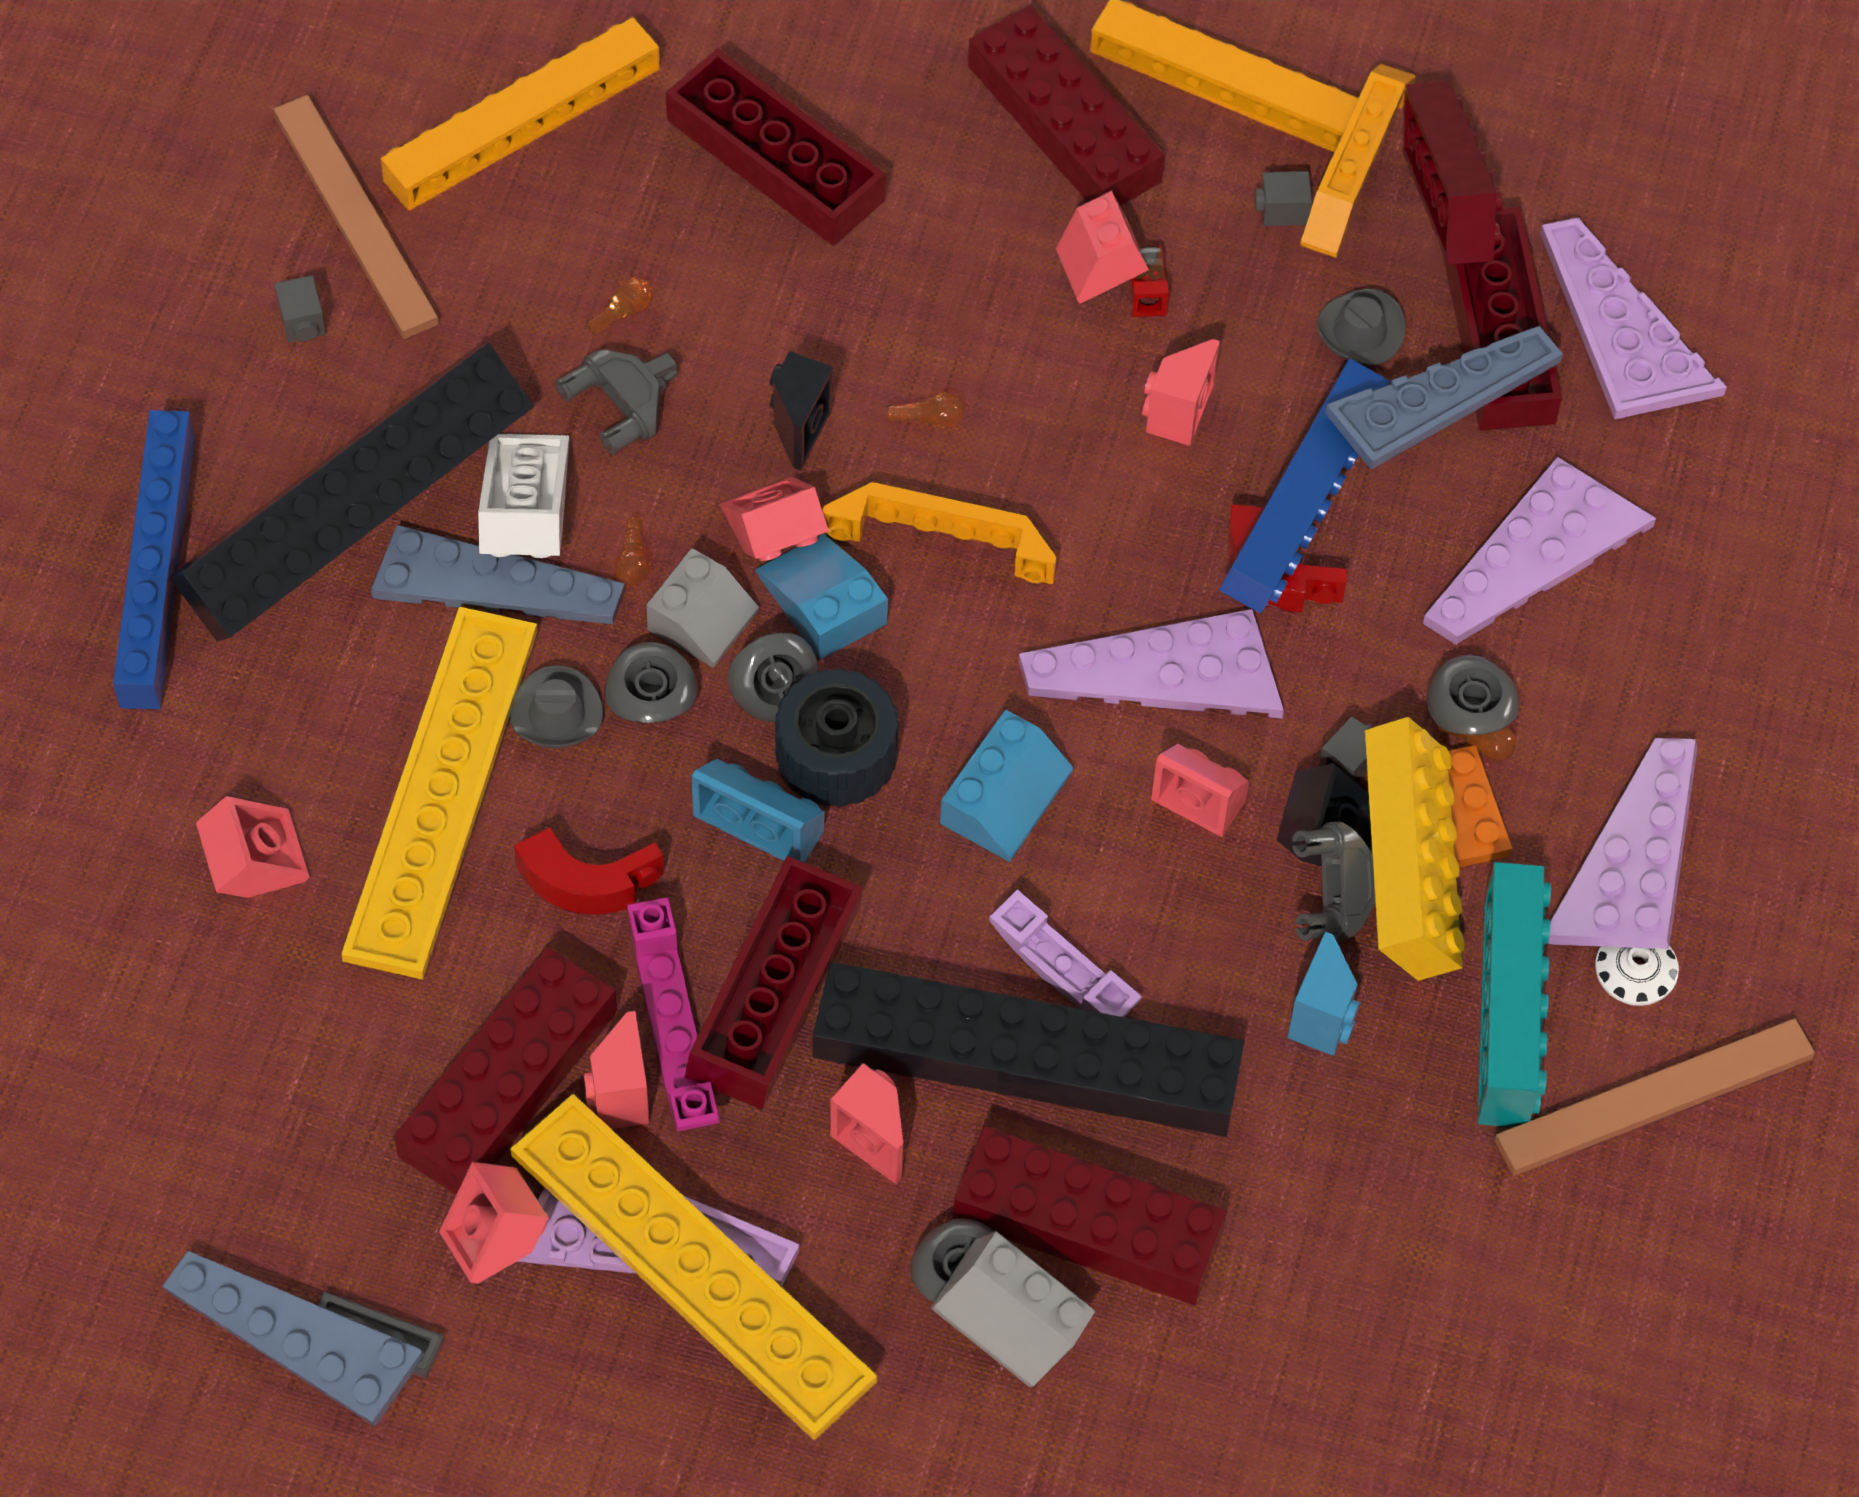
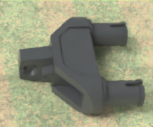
M596 350L584 357L582 366L556 379L554 383L560 396H563L566 402H569L572 398L592 386L600 387L626 417L625 420L607 431L601 432L599 435L605 449H608V452L614 455L617 451L639 438L641 440H648L657 434L660 393L666 389L668 382L677 377V364L668 353L650 362H641L635 355L609 350Z
M1339 821L1326 823L1319 830L1297 831L1292 841H1306V844L1292 846L1294 853L1298 857L1302 858L1321 854L1323 912L1300 914L1295 924H1309V926L1295 928L1297 936L1301 940L1306 941L1313 938H1321L1325 932L1334 935L1337 942L1348 940L1362 928L1376 903L1373 853L1356 831Z

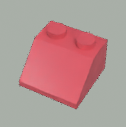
M1112 191L1078 207L1056 247L1079 304L1149 270L1128 220Z
M1211 339L1164 357L1158 372H1150L1144 391L1148 395L1142 411V415L1148 417L1146 433L1191 446L1215 384L1220 341Z
M793 476L720 503L722 511L744 552L755 559L759 558L760 561L777 558L782 555L781 549L794 544L796 547L811 545L819 540L818 535L829 531L815 487Z
M1176 744L1162 752L1156 760L1151 800L1223 837L1246 802L1249 781L1235 769L1224 768L1208 760L1202 752L1196 749H1187L1180 744Z
M226 796L196 822L212 881L218 893L250 898L304 883L310 878L292 818L287 808Z
M632 1011L627 1012L590 1055L591 1072L583 1073L586 1105L611 1129L649 1124L647 1084L636 1012Z
M863 1063L831 1098L830 1136L897 1185L902 1179L903 1136L897 1088L893 1080L881 1070L873 1071Z
M472 1162L439 1233L470 1283L478 1284L531 1254L539 1237L545 1231L546 1222L549 1217L517 1168Z

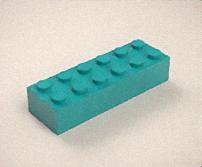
M1494 862L1486 891L1483 918L1477 1124L1517 1127L1530 1122L1532 1113L1539 1114L1541 1095H1545L1547 1072L1546 1070H1541L1542 1057L1546 1056L1548 1036L1547 1032L1542 1031L1543 1019L1547 1018L1548 994H1543L1544 982L1548 980L1549 957L1544 956L1545 944L1549 942L1550 919H1545V909L1550 904L1551 883L1544 882V866Z

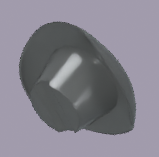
M1360 289L1332 300L1321 310L1316 322L1319 335L1328 349L1345 360L1350 358L1357 363L1366 365L1380 364L1392 358L1400 349L1405 335V319L1399 304L1388 294L1376 289Z
M791 633L768 634L751 642L734 658L728 674L729 689L736 703L745 712L757 719L775 722L781 698L801 678L808 674L817 673L818 664L811 646L802 637Z
M657 642L640 643L624 650L612 664L605 683L606 701L614 714L626 720L643 723L662 722L681 715L693 706L698 694L697 679L689 663L673 648Z
M1464 655L1447 661L1433 676L1427 692V706L1431 717L1441 728L1453 733L1469 735L1493 733L1511 724L1519 713V695L1512 679L1495 663L1481 656Z
M548 666L533 672L521 684L517 691L510 720L514 731L528 742L543 748L563 749L587 740L598 731L603 720V705L596 688L584 674L566 666Z
M971 1219L950 1220L933 1229L921 1240L911 1260V1277L916 1288L927 1299L935 1302L974 1240L991 1234L994 1231L985 1224Z

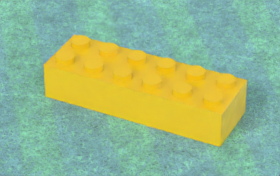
M1405 717L1365 730L1378 950L1420 981L1462 969V952L1465 949V942L1459 924L1462 903L1457 894L1456 882L1460 870L1454 854V841L1457 839V831L1452 821L1451 805L1454 804V793L1449 784L1448 771L1452 766L1451 756L1448 749L1432 738L1427 730L1422 729L1411 718Z

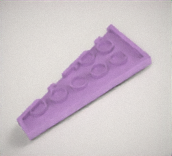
M1579 218L1542 225L1540 231L1541 238L1614 419L1725 395L1727 386L1719 377L1714 379L1704 367L1705 361L1697 352L1692 354L1679 339L1680 333L1644 292L1639 293L1629 282L1630 276L1622 267L1618 269L1605 254L1606 249Z
M1557 457L1425 614L1423 624L1456 645L1492 624L1497 616L1512 607L1517 609L1527 603L1528 598L1543 590L1545 592L1589 566L1596 557L1611 548L1615 550L1626 544L1627 539L1640 531L1644 533L1654 527L1656 518Z
M1252 609L1019 654V665L1028 696L1077 700L1082 696L1104 698V703L1119 704V700L1141 702V706L1203 712L1207 708L1231 710V714L1246 715L1248 711L1268 713L1270 718H1283L1284 709Z
M1654 739L1550 922L1548 944L1669 949L1697 756L1696 739Z
M544 1187L538 1202L549 1217L546 1222L545 1231L539 1237L532 1253L517 1262L635 1273ZM685 1197L782 1287L799 1253V1244Z

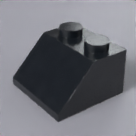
M789 351L783 364L777 363L772 371L769 385L773 387L770 408L774 409V427L793 467L801 471L832 412L833 367Z
M1334 763L1297 771L1277 841L1302 862L1322 867L1321 854L1302 858L1298 857L1294 853L1292 846L1306 844V841L1293 842L1292 838L1297 831L1319 830L1326 823L1339 821L1356 831L1370 851H1372L1369 793Z

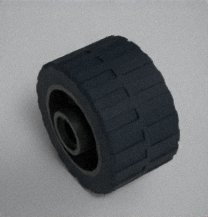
M838 668L836 670H820L812 675L808 674L801 678L798 683L793 684L787 690V694L781 698L775 719L776 762H778L779 772L782 778L787 781V785L793 791L799 793L802 798L824 806L837 805V807H842L853 803L858 804L865 801L866 798L877 794L881 787L890 780L891 773L895 770L897 763L899 721H897L898 712L896 706L891 701L890 694L873 678L870 679L857 671L851 672Z

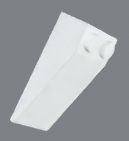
M498 434L489 441L478 510L479 554H491L495 557H506L509 555H531L536 558H546L551 555L560 556L569 436Z

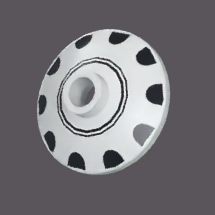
M1601 946L1595 961L1596 975L1603 989L1616 1000L1629 1005L1645 1006L1661 1001L1673 990L1678 978V961L1670 946L1669 949ZM1632 958L1643 959L1646 963L1643 965L1636 964Z

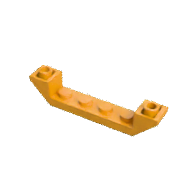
M1379 64L1370 72L1317 190L1302 236L1301 246L1335 258L1337 257L1350 228L1353 208L1397 109H1403L1405 84H1414L1416 75L1384 64Z
M874 482L825 505L822 510L829 530L824 534L836 540L860 542L867 517L869 516L884 523L896 522L914 526L921 531H937L951 534L962 540L974 539L992 543L999 548H1015L1017 552L1014 576L1021 577L1031 583L1043 582L1053 584L1055 579L1056 556L1026 515Z

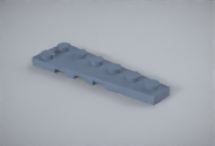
M1538 326L1491 343L1488 347L1464 353L1461 355V359L1445 365L1437 363L1426 368V372L1407 378L1405 375L1391 381V385L1375 391L1369 388L1334 401L1327 405L1325 414L1372 470L1559 364L1563 353L1542 328Z
M396 525L371 588L372 598L418 604H422L423 600L445 602L446 607L459 608L462 604L484 606L485 611L500 612V609L503 608L521 610L524 615L554 616L558 619L613 624L625 594V583L516 555L495 557L491 554H479V546Z
M187 1251L162 1286L165 1291L374 1427H376L415 1371L417 1364L424 1357L423 1351L417 1347Z

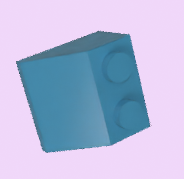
M1324 933L1296 996L1287 1038L1335 1056L1340 1042L1348 1044L1356 1025L1354 1020L1359 1010L1360 1002L1354 1000L1357 982L1334 935L1331 933Z

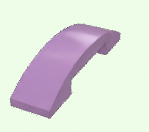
M1016 890L990 916L989 921L1010 947L1041 978L1080 1009L1125 1017L1141 1000L1142 996L1112 970L1105 974L1046 923L1048 915L1019 890Z

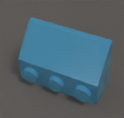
M1005 709L942 798L940 824L1011 862L1072 774L1073 766L1039 727Z
M715 759L696 769L692 775L694 817L785 861L787 856L805 862L824 833L825 812L816 803L805 798L798 799L786 793L782 787L772 781L763 782L749 775L740 765L734 763L727 764L719 759Z

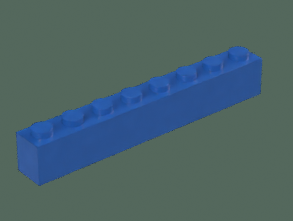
M1349 358L1219 591L1259 613H1262L1269 600L1277 603L1288 583L1281 579L1284 573L1292 576L1303 556L1296 552L1299 546L1307 549L1318 529L1312 526L1311 523L1313 520L1322 522L1332 504L1330 500L1326 499L1328 493L1333 496L1337 495L1347 477L1340 472L1341 469L1344 467L1350 470L1358 457V453L1325 414L1327 405L1369 388L1375 391L1389 385L1390 380Z
M149 410L113 680L120 708L161 710L176 586L169 576L179 569L195 443L189 411Z

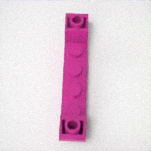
M667 897L627 905L637 968L669 1110L677 1131L718 1124L720 1123L711 1082L699 1084L685 1078L689 1053L697 1038V1033L678 955L677 934L669 899Z

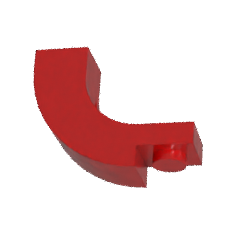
M1231 504L1227 548L1231 565L1235 562L1265 507ZM1298 564L1292 576L1284 573L1281 579L1288 583L1277 603L1269 600L1268 604L1283 610L1302 613L1304 600H1312L1320 604L1343 603L1347 569Z
M551 827L514 845L516 866L529 886L551 904L575 913L597 915L625 910L627 905L636 904V888H646L654 884L660 876L664 875L663 854L656 843L650 844L618 861L604 865L583 863L570 856L562 847Z

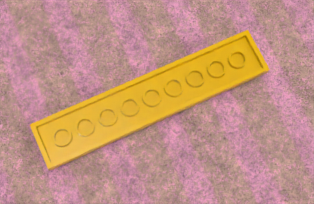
M464 607L458 608L341 953L343 962L423 980L537 635L536 623Z
M574 1094L567 1098L511 1148V1156L814 1441L877 1382V1375Z

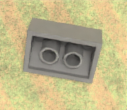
M997 1232L974 1240L931 1306L934 1312L1029 1387H1033L1074 1346L1095 1313V1310Z

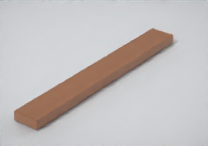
M303 96L274 108L275 119L402 338L406 339L439 325L436 313L309 96Z
M1796 1018L1496 1134L1494 1141L1511 1174L1516 1176L1812 1060L1815 1052Z

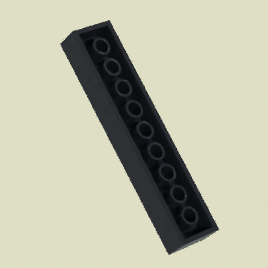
M489 342L473 348L169 577L216 641L231 638L530 411L534 405Z
M830 962L813 1032V1058L858 1067L864 1063L874 1070L1227 1137L1245 1040Z

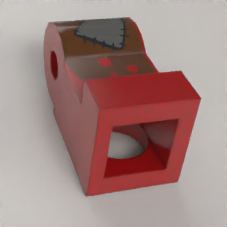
M1139 246L1149 270L1129 280L1132 317L1167 316L1169 289L1168 282L1165 280L1161 246ZM1139 299H1159L1157 303L1150 306L1139 303Z

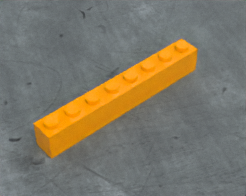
M1109 0L1092 28L1090 52L1332 152H1335L1359 99L1342 92L1337 87L1315 81L1300 72H1293L1272 63L1266 58H1259L1242 51L1232 44H1225L1204 35L1200 31L1191 30L1171 22L1166 17L1157 16L1137 8L1129 2Z
M633 17L622 24H616L597 38L581 43L575 50L563 57L549 61L538 71L517 79L504 90L488 95L482 102L470 109L456 113L445 123L434 129L424 131L411 142L390 150L381 158L383 181L404 207L410 211L660 70L659 46Z

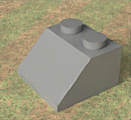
M691 548L646 605L647 629L715 668L758 613L759 606L726 567Z

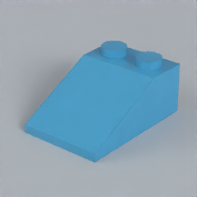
M824 533L818 536L819 540L804 547H796L756 569L758 577L804 640L811 646L819 660L886 625L888 616V598L868 571Z

